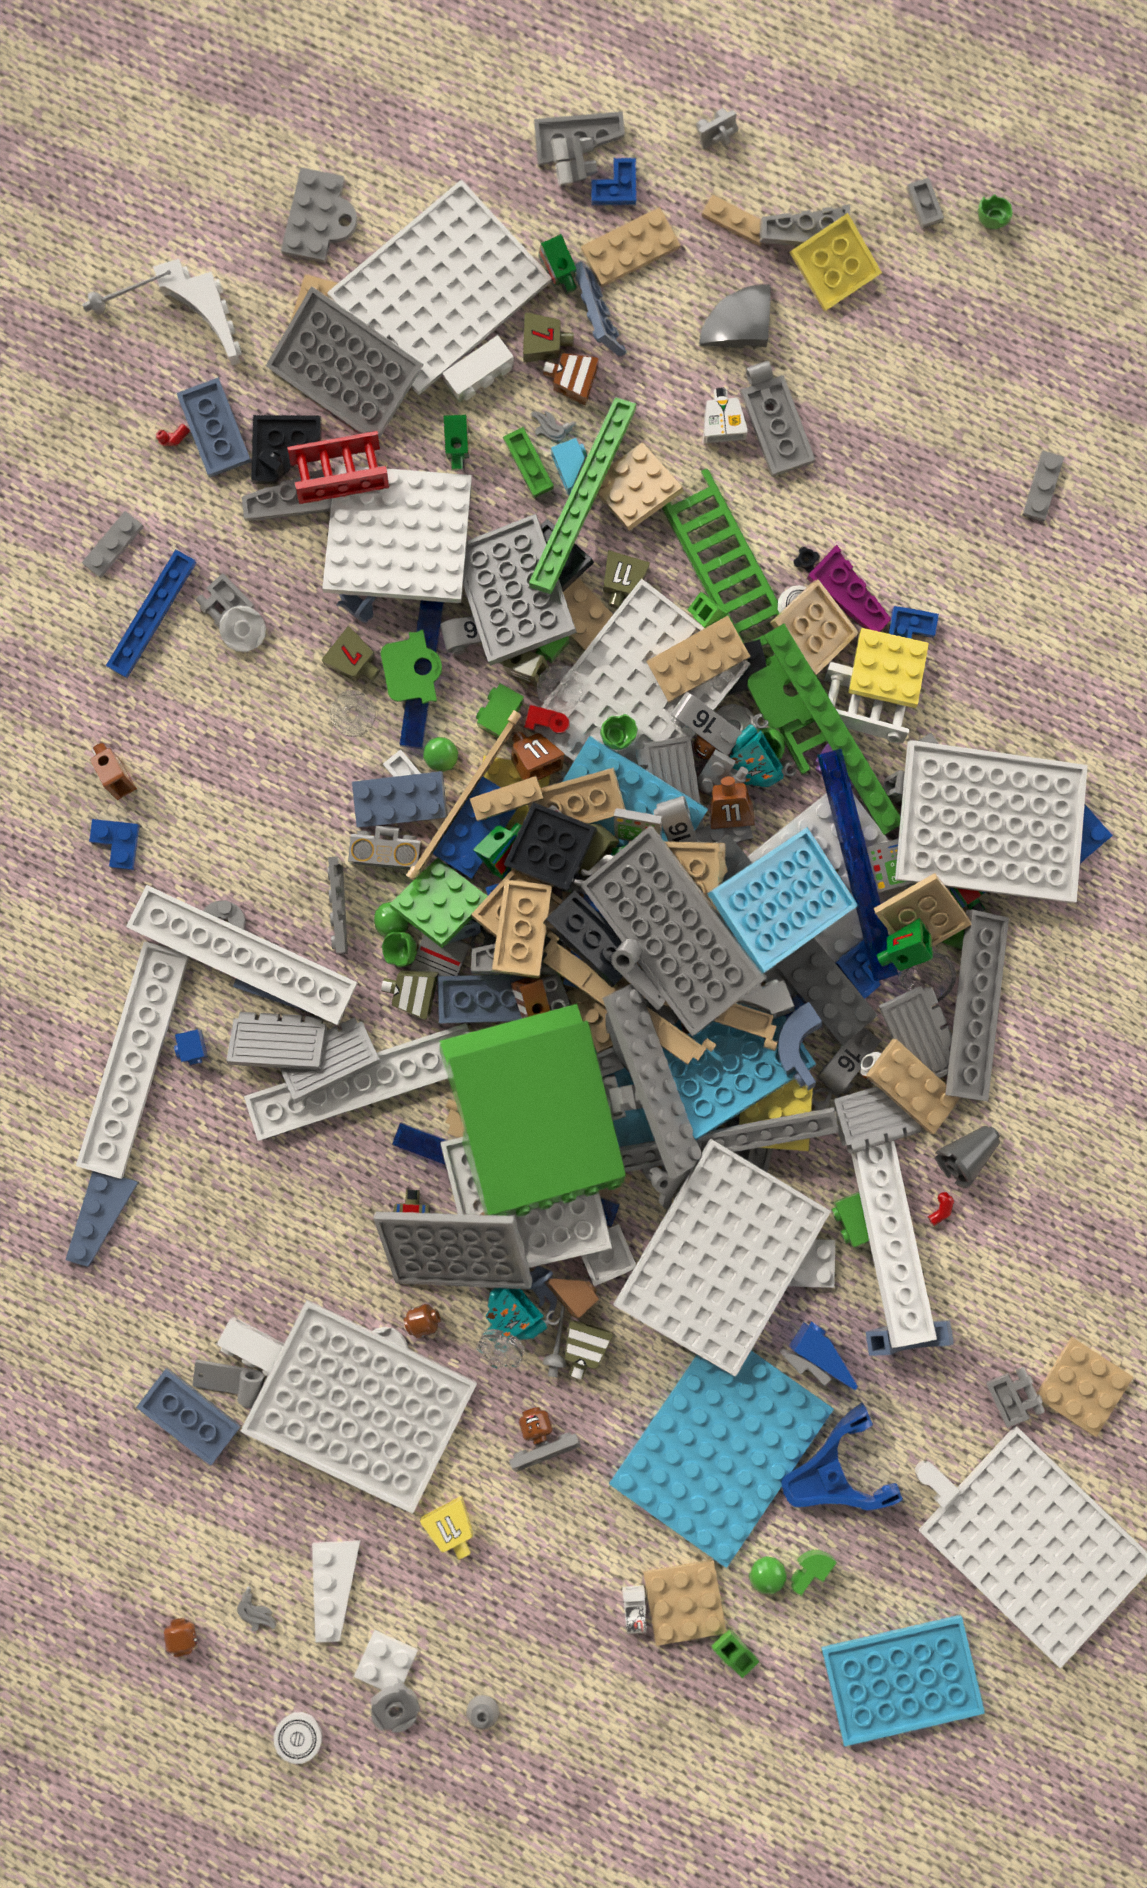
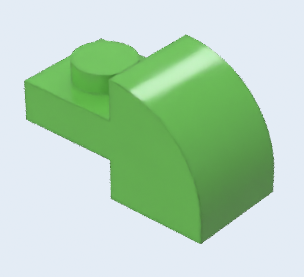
M703 592L698 594L687 609L693 615V618L704 628L723 619L728 614L726 610L718 606Z
M810 1550L803 1553L797 1559L799 1565L803 1568L802 1570L797 1569L791 1578L793 1591L802 1596L814 1577L823 1582L837 1563L835 1558L822 1550Z
M728 1629L712 1645L713 1651L729 1667L731 1666L741 1678L747 1675L760 1662L731 1629Z

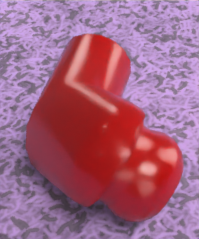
M182 423L174 433L159 430L156 433V439L162 446H177L189 434L190 429Z
M942 1192L938 1195L939 1209L928 1216L933 1226L948 1218L952 1213L954 1200L947 1192Z

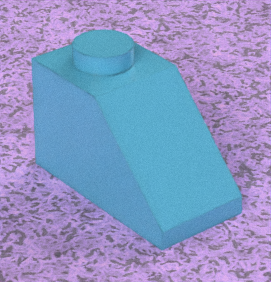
M577 438L551 447V456L568 495H570L585 463V457H587L584 445H579Z

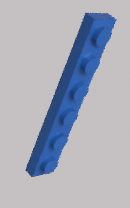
M175 549L107 662V668L125 678L129 677L197 562Z

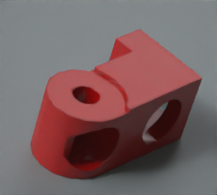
M530 705L524 727L535 731L536 725L550 728L556 734H564L570 727V721L563 713Z

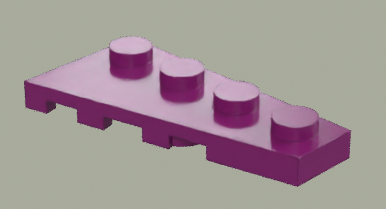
M838 545L807 576L806 579L810 583L819 579L838 606L864 629L881 632L890 622L891 618L876 597L870 594L866 588L867 585L854 572L849 560L846 561Z

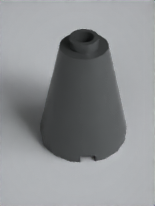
M983 1126L938 1149L935 1154H938L935 1160L948 1178L952 1174L957 1179L954 1182L956 1185L968 1188L1000 1144V1135L995 1128Z

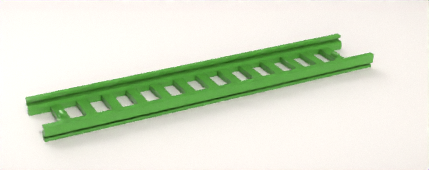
M706 468L701 471V474L708 488L673 505L669 502L662 507V510L707 596L718 606L726 610L728 613L726 616H729L740 636L739 633L775 615L778 616V600L710 471ZM714 496L719 506L718 508L683 525L681 524L677 514ZM723 516L725 517L729 525L728 528L692 545L687 535L688 533ZM735 536L740 547L702 564L698 553ZM745 555L750 567L715 584L712 583L708 573ZM754 575L756 576L760 587L723 604L718 593ZM766 595L771 604L770 607L736 624L733 623L729 615L730 612ZM764 635L755 639H760L762 647L768 644ZM769 658L765 659L766 665L769 666L771 662ZM790 679L785 681L783 687L792 683ZM813 718L806 720L804 724H801L797 719L777 728L783 735L785 745L801 775L810 770L802 753L826 742L825 737L820 733L797 745L792 733L815 722Z

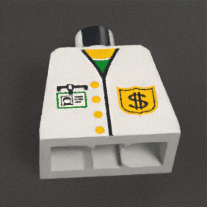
M726 388L715 389L714 400L706 401L703 444L746 440L748 431L739 399L728 398Z

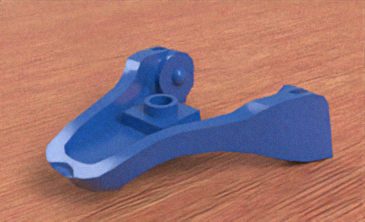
M863 1402L849 1411L837 1423L823 1446L810 1460L783 1477L781 1482L782 1489L787 1501L792 1506L808 1507L819 1504H844L864 1510H876L895 1505L903 1500L897 1483L884 1485L871 1496L853 1489L846 1480L838 1460V1446L844 1434L864 1432L873 1425Z

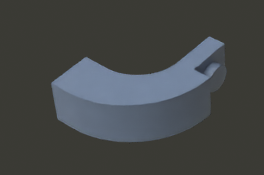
M809 1002L791 1014L785 1022L779 1038V1056L784 1073L788 1076L795 1071L796 1074L793 1077L800 1087L805 1086L807 1091L816 1086V1081L801 1060L799 1049L801 1043L808 1035L822 1027L821 1019Z
M950 1320L933 1321L936 1340L895 1348L891 1346L887 1326L865 1332L869 1356L891 1355L899 1351L921 1347L951 1346L954 1344Z

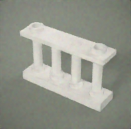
M830 662L824 681L831 683L828 697L835 707L840 685L849 687L853 668ZM852 694L848 712L836 709L848 729L885 738L893 743H904L909 733L908 728L901 727L906 706L897 704L893 724L879 721L883 701L874 699L870 718L857 715L861 699L859 695Z

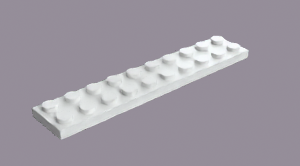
M146 885L126 926L336 1025L339 1024L358 984L345 976Z
M144 941L76 1166L120 1179L124 1176L190 956L174 949Z
M467 1023L377 1052L381 1061L380 1064L298 1103H295L286 1083L244 1096L257 1140L260 1141L448 1079L439 1051V1043L441 1040L470 1033Z
M885 1142L882 1145L853 1153L851 1155L891 1346L895 1348L936 1340L895 1142Z

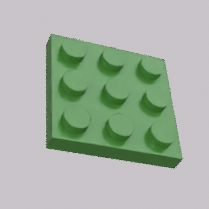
M436 858L390 903V907L443 948L472 919L471 914L488 896L439 858Z

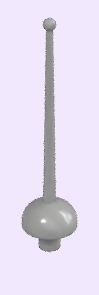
M167 270L165 273L105 297H102L97 292L88 293L89 301L82 304L86 312L94 310L97 315H100L105 311V302L165 275H170L171 271Z
M567 1275L566 1280H570L571 1277ZM563 1305L554 1353L547 1355L543 1360L544 1365H549L548 1376L556 1378L559 1367L566 1368L565 1359L559 1355L565 1313Z

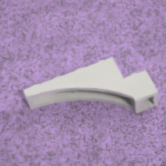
M179 259L153 266L156 276L165 273L167 270L171 271L170 275L157 279L163 296L169 295L199 314L219 337L231 365L239 364L238 355H242L239 342H234L232 337L236 332L232 320L227 321L226 314L229 313L226 300H221L219 293H223L219 279L215 280L212 272L191 278L187 266L183 267Z
M778 980L770 981L765 984L764 988H761L759 984L736 1002L737 1004L750 1006L773 1015V1019L795 1011L784 980L780 982Z

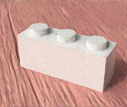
M497 335L443 372V380L458 402H461L463 399L467 401L482 386L486 388L500 374L506 375L509 373L514 365V356Z
M233 1317L229 1320L216 1345L222 1347L221 1351L229 1356L235 1354L241 1357V1362L252 1368L255 1365L263 1369L262 1373L268 1376L284 1343Z

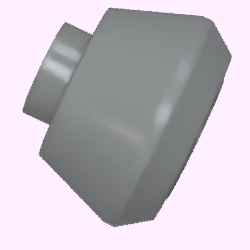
M487 1695L476 1696L467 1706V1719L475 1728L488 1729L498 1720V1704Z

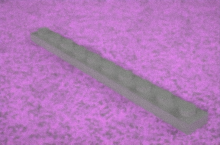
M832 1107L715 1129L696 1141L701 1153L710 1139L732 1152L839 1133L835 1110ZM656 1141L619 1147L625 1172L664 1165Z

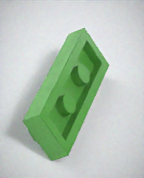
M524 427L503 436V440L533 498L554 489V485Z

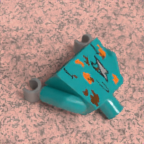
M763 714L754 716V724H749L742 731V734L738 736L736 744L731 750L732 753L729 756L735 760L733 769L739 771L741 767H744L748 770L746 781L744 782L746 786L752 784L753 786L770 787L784 779L785 775L794 776L796 774L795 768L787 771V768L793 765V762L786 760L781 764L762 731L757 733L758 728H765L768 725V720L762 725H758L757 721Z
M493 1288L490 1291L488 1300L489 1311L486 1314V1319L491 1323V1326L486 1332L493 1340H497L500 1336L506 1341L512 1338L517 1341L530 1340L544 1332L549 1324L556 1325L560 1321V1318L555 1322L549 1321V1315L554 1313V1310L549 1311L546 1319L542 1320L541 1318L544 1315L521 1289Z

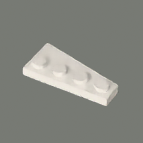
M360 1541L318 1542L312 1544L315 1643L340 1641Z

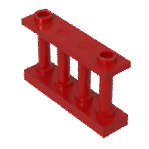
M377 431L287 447L291 466L298 465L301 481L295 482L299 504L389 488L386 466L378 467L374 452L380 450ZM366 453L369 469L356 471L352 455ZM343 457L347 473L333 475L330 459ZM321 461L324 477L310 479L307 463Z

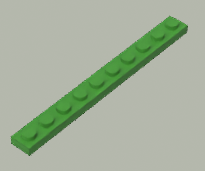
M615 397L529 581L530 588L548 594L552 593L636 411V403Z
M783 623L764 635L883 835L900 826L901 817L786 625Z

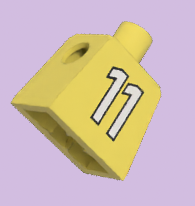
M462 1496L421 1516V1525L442 1553L453 1548L458 1560L471 1553L465 1541L473 1537V1530Z

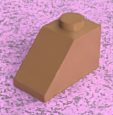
M548 1279L544 1282L574 1318L581 1317L599 1300L595 1294L597 1292L596 1288L589 1281Z

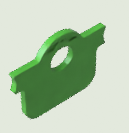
M423 630L409 632L408 640L393 642L383 646L381 649V659L390 698L396 702L417 698L422 699L423 704L431 701L437 702L434 682L441 675L442 663L438 654L426 647ZM419 659H427L431 662L432 669L427 675H419L415 672L414 665Z
M769 657L770 665L753 673L747 680L748 689L760 713L763 714L764 721L768 720L767 726L774 729L780 728L796 719L801 724H804L806 720L813 717L799 694L794 697L785 694L783 685L789 677L777 657Z

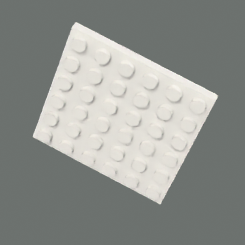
M345 465L335 466V475L347 473ZM355 466L356 471L369 469V467ZM387 469L389 488L332 498L322 587L323 593L461 603L472 475Z
M463 1137L441 1142L458 1214L479 1215L483 1212V1208L462 1145ZM599 1193L586 1197L585 1194L577 1196L576 1200L569 1203H563L562 1201L553 1203L554 1205L551 1208L545 1210L536 1208L530 1210L531 1212L524 1216L517 1217V1215H512L516 1220L528 1268L613 1247Z

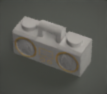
M376 826L375 836H371V832L357 831V834H351L348 862L356 865L410 870L412 866L415 867L420 859L422 843L417 840L416 836L403 835V839H399L400 828ZM381 835L393 836V841L382 840L380 837Z

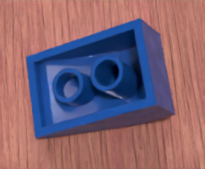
M812 1321L809 1325L803 1322L789 1347L856 1390L858 1387L830 1339L825 1336L827 1331Z

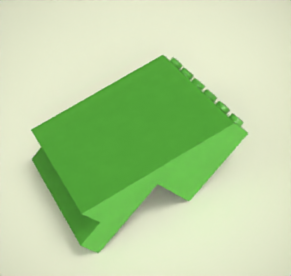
M577 1004L440 1041L439 1051L464 1127L462 1145L485 1215H517V1217L529 1214L530 1210L536 1208L545 1210L551 1208L554 1205L553 1203L560 1201L569 1203L576 1200L577 1196L585 1194L586 1197L599 1193V1190L605 1188L614 1190L622 1186L626 1174L589 1023L588 1021H582Z

